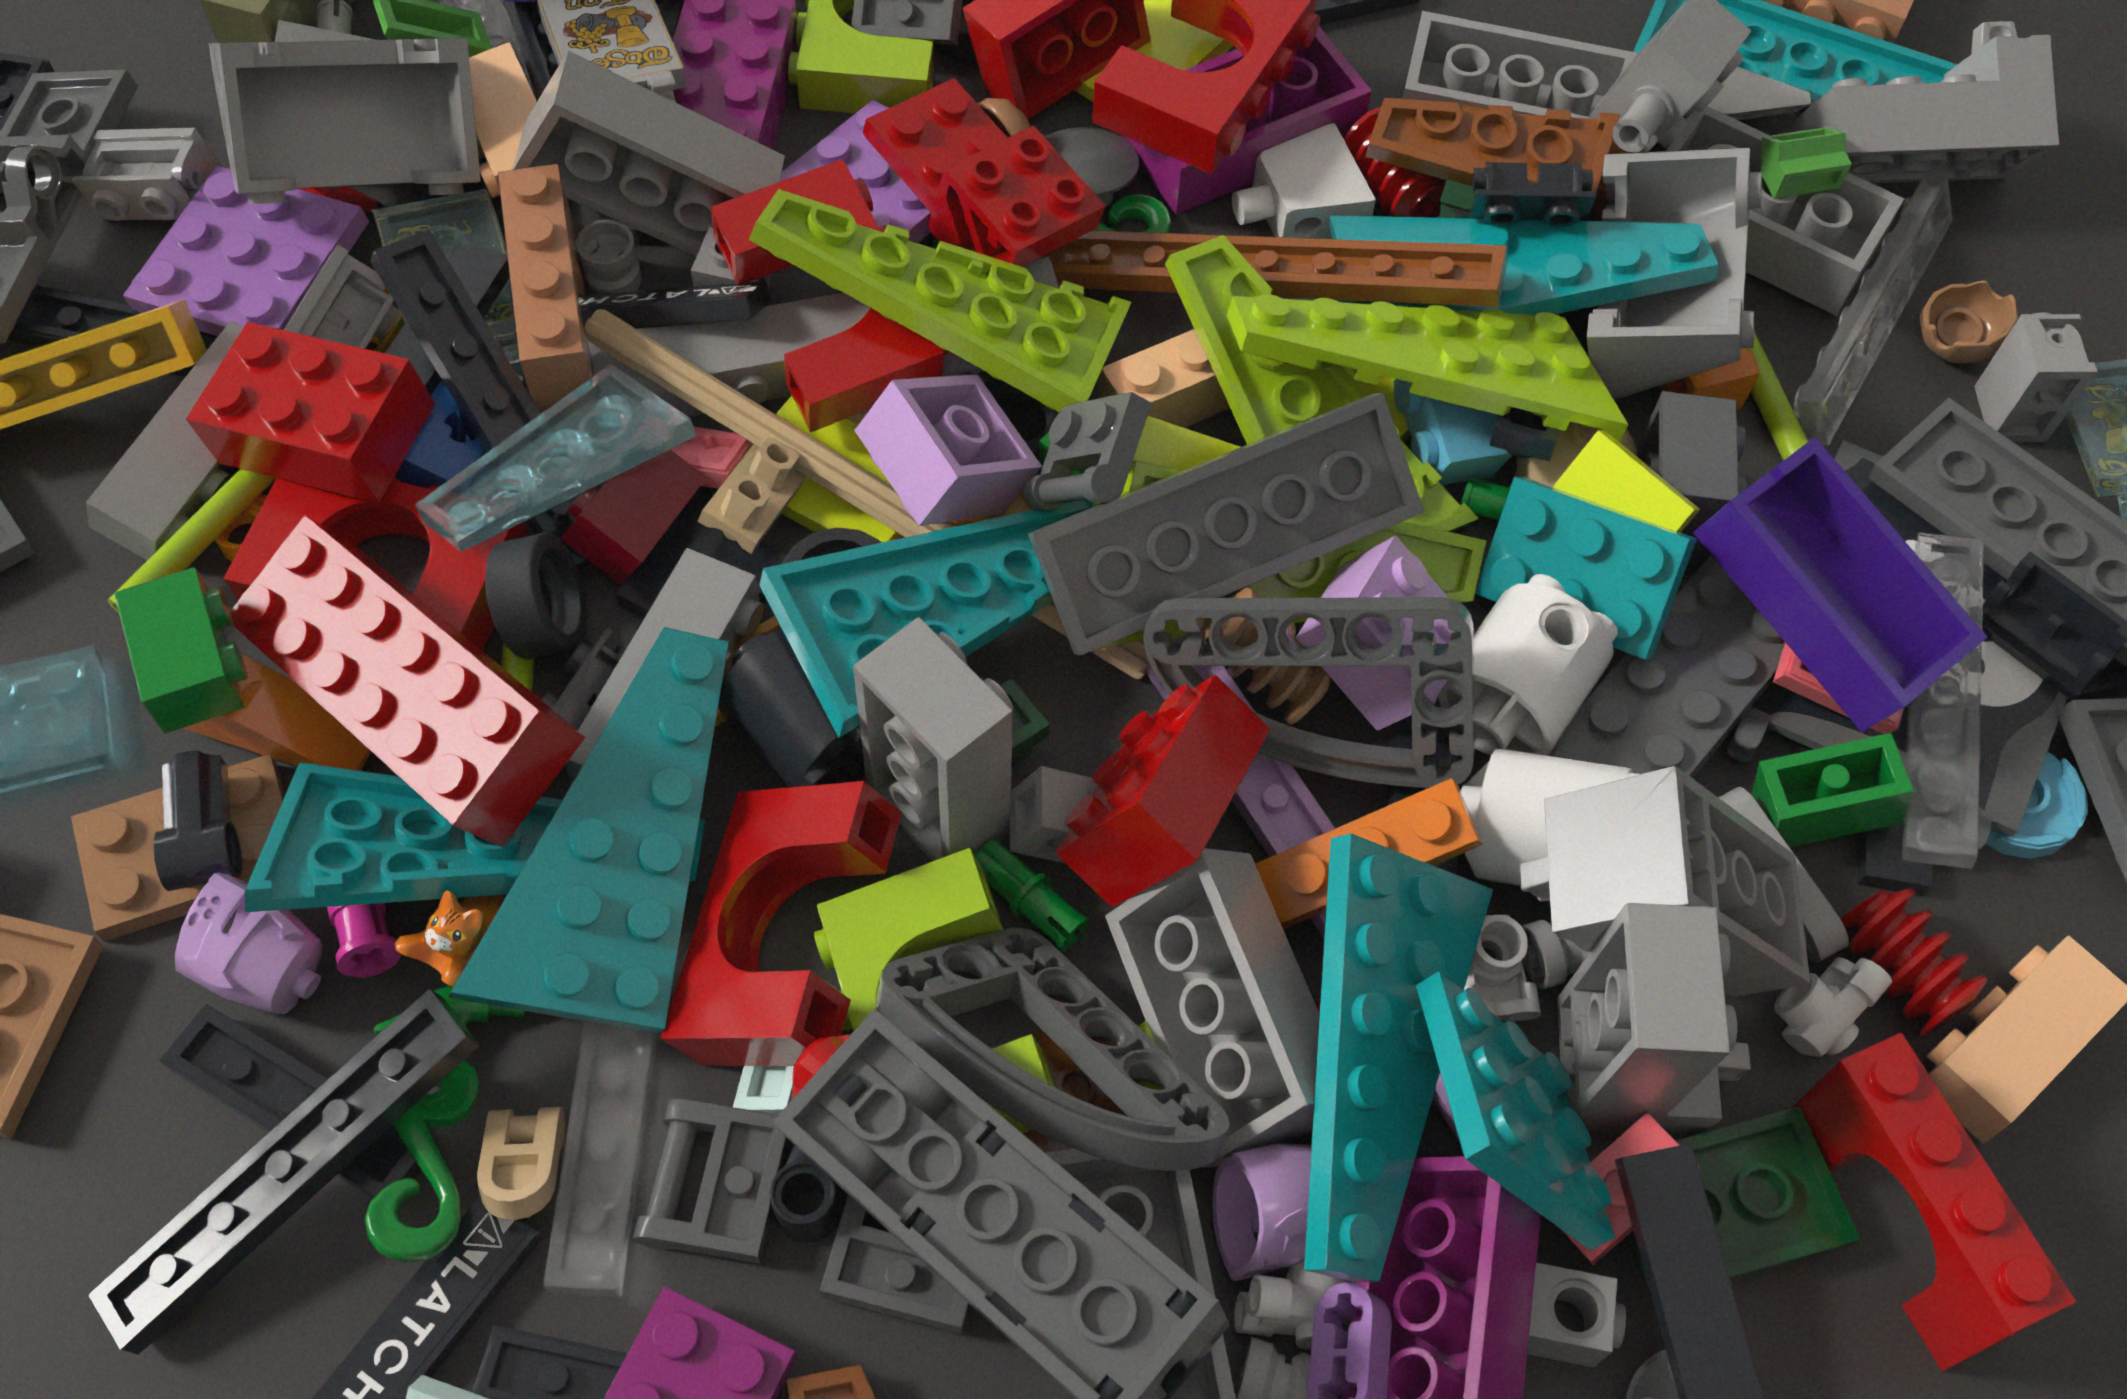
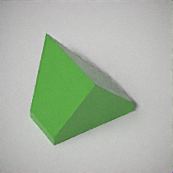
M373 0L384 36L387 40L467 38L469 58L492 49L479 12L427 0Z

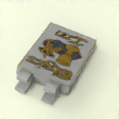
M537 0L539 15L558 66L566 53L570 51L676 103L673 90L686 87L684 67L655 0Z

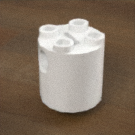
M1536 574L1528 583L1516 584L1504 591L1473 635L1475 749L1483 753L1492 755L1495 749L1548 756L1609 665L1614 654L1612 643L1618 635L1614 622L1604 614L1590 611L1582 602L1566 594L1563 586L1550 576ZM1450 680L1446 681L1438 696L1441 708L1452 707L1462 698L1461 690Z
M1495 749L1490 761L1464 784L1461 789L1462 796L1483 845L1465 852L1475 877L1482 880L1521 886L1520 865L1547 856L1544 798L1640 774L1633 773L1631 768Z

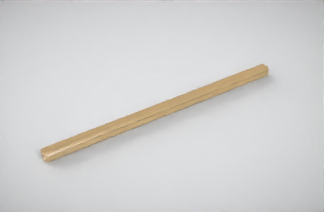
M598 309L587 320L584 330L588 342L758 447L763 444L767 437H771L791 448L799 455L794 469L904 537L956 527L951 522L918 526L914 518L905 510L902 500L890 484L610 312ZM1054 601L1032 614L1035 618L1067 637ZM1144 641L1119 644L1118 646L1098 648L1090 651L1134 679H1141L1146 674L1148 658Z

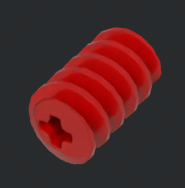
M1377 107L1364 114L1347 132L1344 141L1378 202L1379 208L1390 217H1439L1441 211L1440 199L1446 182L1443 183L1444 179L1366 157L1368 144L1381 107Z
M1912 888L1895 893L1882 890L1858 904L1840 920L1846 932L1859 929L1849 944L1853 954L1861 955L1876 950L1870 961L1879 965L1887 973L1894 972L1891 977L1892 983L1885 991L1886 995L1889 998L1908 994L1912 995L1902 1010V1015L1907 1020H1914L1925 1016L1930 1017L1920 1032V1037L1923 1038L1951 1021L1978 999L1977 996L1988 979L1985 975L1965 980L1959 977V973L1970 957L1966 953L1947 958L1940 954L1951 938V935L1948 931L1926 936L1922 932L1933 916L1930 909L1910 915L1906 913L1904 909L1915 895V891Z

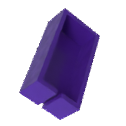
M1816 437L1729 501L1693 532L1861 732L1907 706L1987 638L1986 634Z

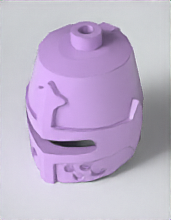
M220 872L214 873L190 907L182 925L175 951L176 971L227 1001L274 1014L288 1013L297 1005L299 997L308 999L320 983L321 976L315 973L322 957L323 945L320 939L291 912V909L245 912V889L247 883L234 876ZM236 911L233 924L228 934L223 933L222 931L225 925Z
M1275 1143L1235 1152L1233 1156L1224 1158L1215 1172L1212 1193L1213 1225L1219 1252L1232 1281L1254 1277L1255 1275H1263L1282 1267L1290 1268L1293 1265L1305 1262L1312 1145ZM1254 1232H1259L1257 1241L1254 1237Z

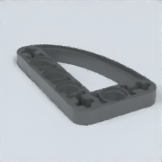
M1444 597L1175 598L1165 600L1157 605L1147 621L1143 636L1146 655L1155 676L1169 695L1184 684L1193 689L1205 681L1192 666H1411L1413 749L1376 746L1322 736L1282 724L1255 713L1270 728L1269 733L1257 752L1258 754L1292 766L1330 776L1407 787L1430 788L1450 778H1453L1457 784H1460L1466 780L1472 771L1475 750L1473 622L1471 614L1466 607L1454 599ZM1235 617L1246 618L1256 626L1259 638L1248 646L1234 645L1224 636L1222 629L1224 622ZM1378 617L1390 625L1393 636L1384 645L1369 646L1361 642L1356 636L1355 626L1364 618ZM1205 618L1212 619L1209 632L1210 645H1204L1203 641L1206 632H1200ZM1297 618H1313L1323 626L1326 636L1317 645L1303 646L1295 642L1290 636L1289 624ZM1404 618H1413L1411 630L1413 632L1412 645H1402L1405 630ZM1444 619L1448 621L1449 630L1454 631L1450 635L1449 643H1436L1435 634L1427 632L1433 629L1434 620ZM1168 620H1177L1179 629L1189 632L1186 633L1183 643H1173L1170 633L1160 632L1165 629ZM1434 680H1450L1459 687L1462 698L1452 707H1436L1425 698L1423 690ZM1438 727H1450L1449 746L1451 754L1454 755L1449 765L1438 764V757L1434 754L1437 746Z
M1007 928L894 960L888 963L882 970L876 996V1007L879 1012L978 1097L1014 1120L1081 1152L1111 1162L1142 1169L1162 1171L1190 1170L1210 1165L1218 1159L1230 1125L1228 1115L1224 1109L1041 934L1024 928ZM953 972L968 973L979 979L964 978ZM1048 996L1062 997L1074 1004L1062 1003ZM1011 998L1127 1116L1084 1102L1034 1077L985 1045L953 1020L951 1016ZM1089 1037L1104 1038L1112 1041L1117 1046L1104 1045ZM1132 1079L1146 1080L1156 1084L1162 1090L1148 1089L1138 1085Z

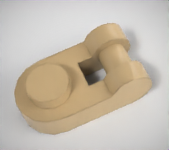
M562 1107L539 1108L537 1115L515 1116L512 1109L490 1110L488 1112L477 1180L482 1203L490 1214L499 1219L518 1220L532 1216L549 1203L555 1190L560 1150L563 1149L565 1143V1115Z

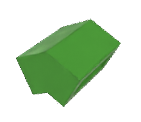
M1830 127L1762 137L1761 172L1773 199L1840 189L1852 165L1845 152L1846 133Z

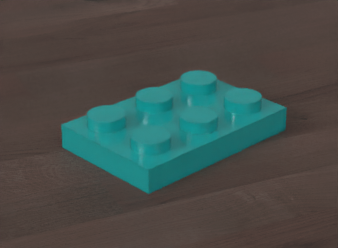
M1514 477L1475 594L1497 602L1504 591L1516 584L1528 583L1536 574L1550 576L1563 586L1566 594L1582 602L1590 611L1604 614L1614 622L1618 630V635L1612 643L1614 648L1645 660L1651 659L1656 651L1697 538L1525 477Z

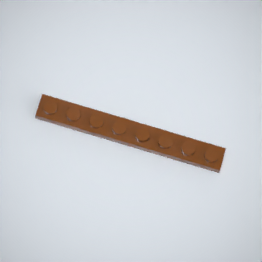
M1091 231L1043 257H1050L1059 287L1063 280L1083 286L1084 289L1178 293L1165 265L1169 255L1222 235ZM1224 235L1272 288L1271 295L1286 298H1330L1333 300L1499 307L1508 264L1507 245Z

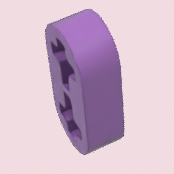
M1345 1281L1335 1284L1323 1294L1317 1303L1313 1322L1308 1399H1338L1339 1395H1345L1350 1392L1351 1384L1357 1387V1393L1355 1398L1349 1399H1387L1392 1329L1391 1313L1382 1299L1357 1283ZM1358 1308L1363 1311L1361 1321L1351 1323L1347 1333L1343 1330L1344 1321L1354 1319Z

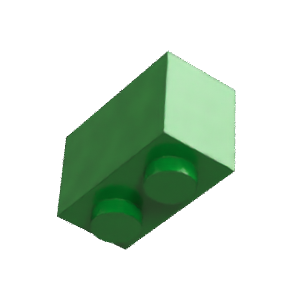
M193 567L114 592L141 702L164 734L245 708L238 682L248 679V673L235 641L227 643L223 628L232 626L233 619L220 588L209 591L198 571Z
M1892 733L1759 761L1752 797L1759 804L1789 848L1901 824L1914 790Z

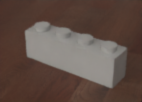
M233 320L228 323L86 502L88 525L91 529L145 560H148L201 508L204 502L206 503L231 478V475L227 473L231 466L217 462L186 421V417L237 339L243 326Z
M686 548L578 729L586 738L565 764L571 785L664 627L729 641L722 679L723 683L727 673L732 668L733 653L742 637L749 639L754 635L763 615L764 606L759 602L756 575Z

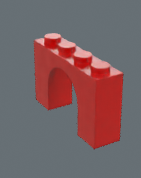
M1172 0L1171 17L1225 39L1241 52L1243 58L1236 64L1222 70L1191 72L1172 67L1121 45L1094 81L1092 122L1213 174L1225 155L1231 157L1235 155L1242 143L1246 125L1250 119L1258 120L1262 116L1269 102L1271 89L1276 81L1280 83L1286 81L1293 68L1299 48L1301 46L1308 48L1314 40L1320 24V16L1315 14L1317 0Z
M843 159L711 207L714 239L737 286L794 266L786 260L777 258L770 251L749 240L756 221L778 189L849 211L858 225L883 233L887 227L886 225L878 227L871 213L873 212V202L862 178L854 180ZM870 307L865 316L849 329L784 354L786 385L811 433L871 409L892 380L942 377L943 357L948 355L949 351L938 347L934 342L898 322L884 317Z
M394 477L381 501L375 503L276 478L223 579L237 599L240 600L243 593L250 587L304 515L354 545L379 535L403 534L413 536L430 545L427 565L413 594L483 651L495 626L486 597L485 571L487 558L494 545L527 537L529 534L518 510H515L510 505L495 499H487L481 502L460 497L451 490L437 485L423 488L403 483Z
M865 781L738 792L666 1018L665 1029L662 1031L660 1039L702 1066H794L803 1051L817 1039L841 1036L851 999L811 970L760 972L759 950L761 941L770 920L779 907L803 886L827 877L886 874L902 813Z
M1902 1032L1840 1060L1792 1107H1801L1830 1173L1868 1155L1881 1163L1897 1178L1920 1211L1934 1246L1936 1275L1931 1286L1901 1306L1942 1372L2002 1343L2076 1303L2073 1295Z

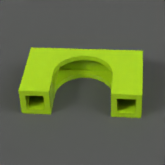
M804 0L805 7H808L807 13L799 12L796 24L797 45L800 46L799 52L791 51L788 66L789 84L798 86L800 109L857 113L872 100L890 108L933 88V40L877 36L863 33L850 27L842 18L853 9L854 0Z
M967 848L818 904L817 908L823 929L815 931L814 937L825 967L828 970L833 968L836 970L841 990L838 991L851 999L843 1029L846 1032L853 1029L854 1032L874 1009L879 1012L876 1007V996L882 970L888 963L1003 930L984 870L972 850ZM1032 1034L992 1049L1024 1071L1055 1087L1045 1053ZM988 1104L1021 1133L1033 1130Z

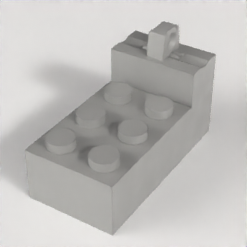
M2012 21L1983 22L1973 30L1971 55L1944 74V79L1940 83H1922L1921 77L1918 76L1896 78L1885 85H1867V80L1863 78L1841 80L1831 86L1832 89L1821 98L1812 101L1805 111L1790 122L1791 132L1830 127L1845 132V152L1852 163L1848 172L1870 183L2006 178L2059 146L2051 37L2049 34L2018 38L2015 23Z
M1672 766L1544 798L1547 856L1522 863L1520 865L1521 889L1524 892H1529L1540 901L1550 900L1553 933L1563 939L1573 941L1577 947L1590 952L1626 902L1716 907L1719 934H1726L1730 944V967L1726 978L1723 979L1725 994L1730 997H1738L1810 983L1795 854L1678 767Z
M1626 902L1557 997L1560 1061L1567 1070L1572 1082V1088L1567 1091L1572 1109L1581 1118L1588 1132L1624 1133L1647 1112L1670 1136L1689 1137L1707 1132L1709 1127L1716 1125L1722 1119L1719 1081H1739L1741 1076L1750 1071L1748 1044L1736 1042L1737 1017L1735 1009L1731 1005H1725L1723 979L1726 978L1729 971L1731 954L1727 935L1719 934L1716 907Z

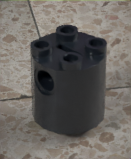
M780 627L771 633L758 634L744 643L734 655L731 664L732 668L721 685L718 709L757 754L780 775L789 787L857 782L858 779L865 775L860 725L838 738L782 628Z

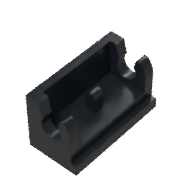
M2031 551L2018 563L2006 582L2001 580L1996 585L1978 613L1973 617V621L1986 634L1987 638L2071 701L2076 700L2112 664L2127 644V620Z

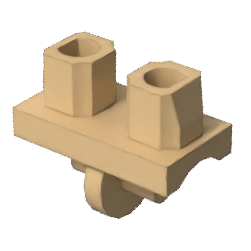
M767 437L760 447L753 444L702 510L698 522L706 527L722 530L728 539L737 541L742 549L752 554L802 486L806 476L794 469L799 459L798 453L771 437Z

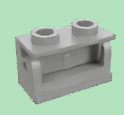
M196 128L97 130L93 137L96 144L84 165L83 176H73L71 181L90 203L92 209L103 220H175L182 214L215 166H224Z
M338 244L321 268L284 330L365 349L373 335L380 340L385 338L401 311L391 305L394 301L391 294L387 295L383 292L386 286L378 273L347 254L349 251Z
M2046 312L2021 314L1974 387L1984 422L2012 442H2047L2097 374L2095 362L2088 361L2082 338L2075 329L2081 320L2080 314H2050Z

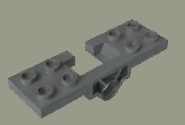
M126 69L33 73L0 131V193H4L7 204L6 210L0 212V344L5 343L13 331L21 311L32 290L37 285L49 257L82 196V193L71 180L73 176H83L84 165L96 144L93 139L97 130H116L138 88V84ZM27 169L35 170L36 182L34 187L29 182Z

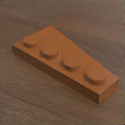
M1384 97L1368 144L1366 157L1472 186L1473 168H1484L1485 162L1527 163V183L1537 184V168L1539 163H1581L1582 169L1593 170L1592 191L1597 192L1603 172L1605 154L1609 153L1613 139V128L1618 123L1620 114L1599 113L1597 119L1571 117V110L1547 109L1545 115L1513 113V106L1490 105L1489 109L1485 111L1461 110L1457 102Z

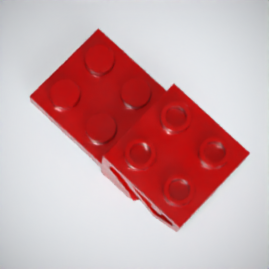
M955 78L866 118L863 135L931 212L928 230L939 242L943 241L1024 267L1097 229L1106 205L1033 125L1007 138Z

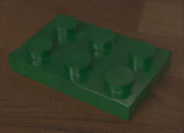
M1800 1106L1675 1140L1679 1145L1692 1143L1730 1282L1846 1249L1861 1240ZM1632 1231L1628 1234V1238L1647 1283L1635 1234Z

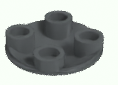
M1077 127L1059 130L1045 136L1046 140L1106 206L1112 203L1114 192L1127 186L1138 172L1139 157L1137 151L1126 139L1113 132L1098 128Z

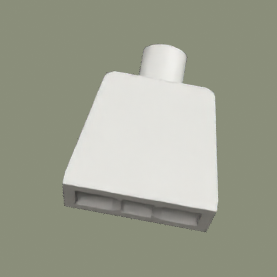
M1335 123L1327 124L1262 151L1257 157L1253 187L1236 191L1232 194L1233 212L1240 225L1266 219L1275 237L1332 239L1329 215L1372 216L1376 202L1371 189Z

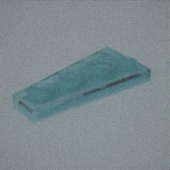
M610 364L423 498L415 506L426 525L460 552H463L696 437L692 421L688 416Z

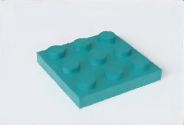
M1440 971L1417 984L1416 988L1465 1160L1592 1251L1614 1239L1615 1234L1606 1207L1611 1205V1196L1603 1179L1591 1166L1586 1148L1591 1145V1138L1585 1124L1572 1109L1567 1091L1572 1088V1082L1561 1061L1551 1052L1541 1053L1529 1043L1527 1037L1517 1024L1510 1020L1505 1023L1489 1011L1487 1005L1477 992L1471 988L1462 990Z

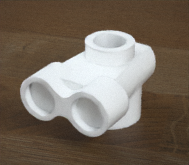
M1488 915L1484 919L1464 990L1471 988L1477 992L1487 1005L1489 1011L1500 1020L1515 1022L1537 1018L1541 1015L1537 986L1533 982H1527L1522 964V959L1528 947L1526 933L1522 926L1509 915ZM1483 947L1491 950L1494 953L1496 959L1490 957L1484 951Z
M1837 957L1820 978L1816 974L1810 973L1809 984L1787 987L1778 996L1774 1004V1011L1788 1024L1782 1032V1036L1791 1047L1802 1055L1823 1057L1825 1053L1827 1055L1840 1053L1858 1035L1859 1029L1853 1022L1867 1007H1872L1891 985V977L1883 968L1868 959L1861 958L1854 964L1844 958Z
M1305 1262L1288 1268L1286 1271L1287 1279L1255 1275L1251 1281L1249 1292H1240L1237 1296L1234 1307L1235 1331L1242 1334L1271 1337L1272 1334L1296 1336V1345L1299 1348L1311 1351L1313 1322L1317 1303L1328 1289L1335 1284L1345 1282V1280L1304 1271ZM1351 1320L1344 1321L1343 1330L1347 1333Z

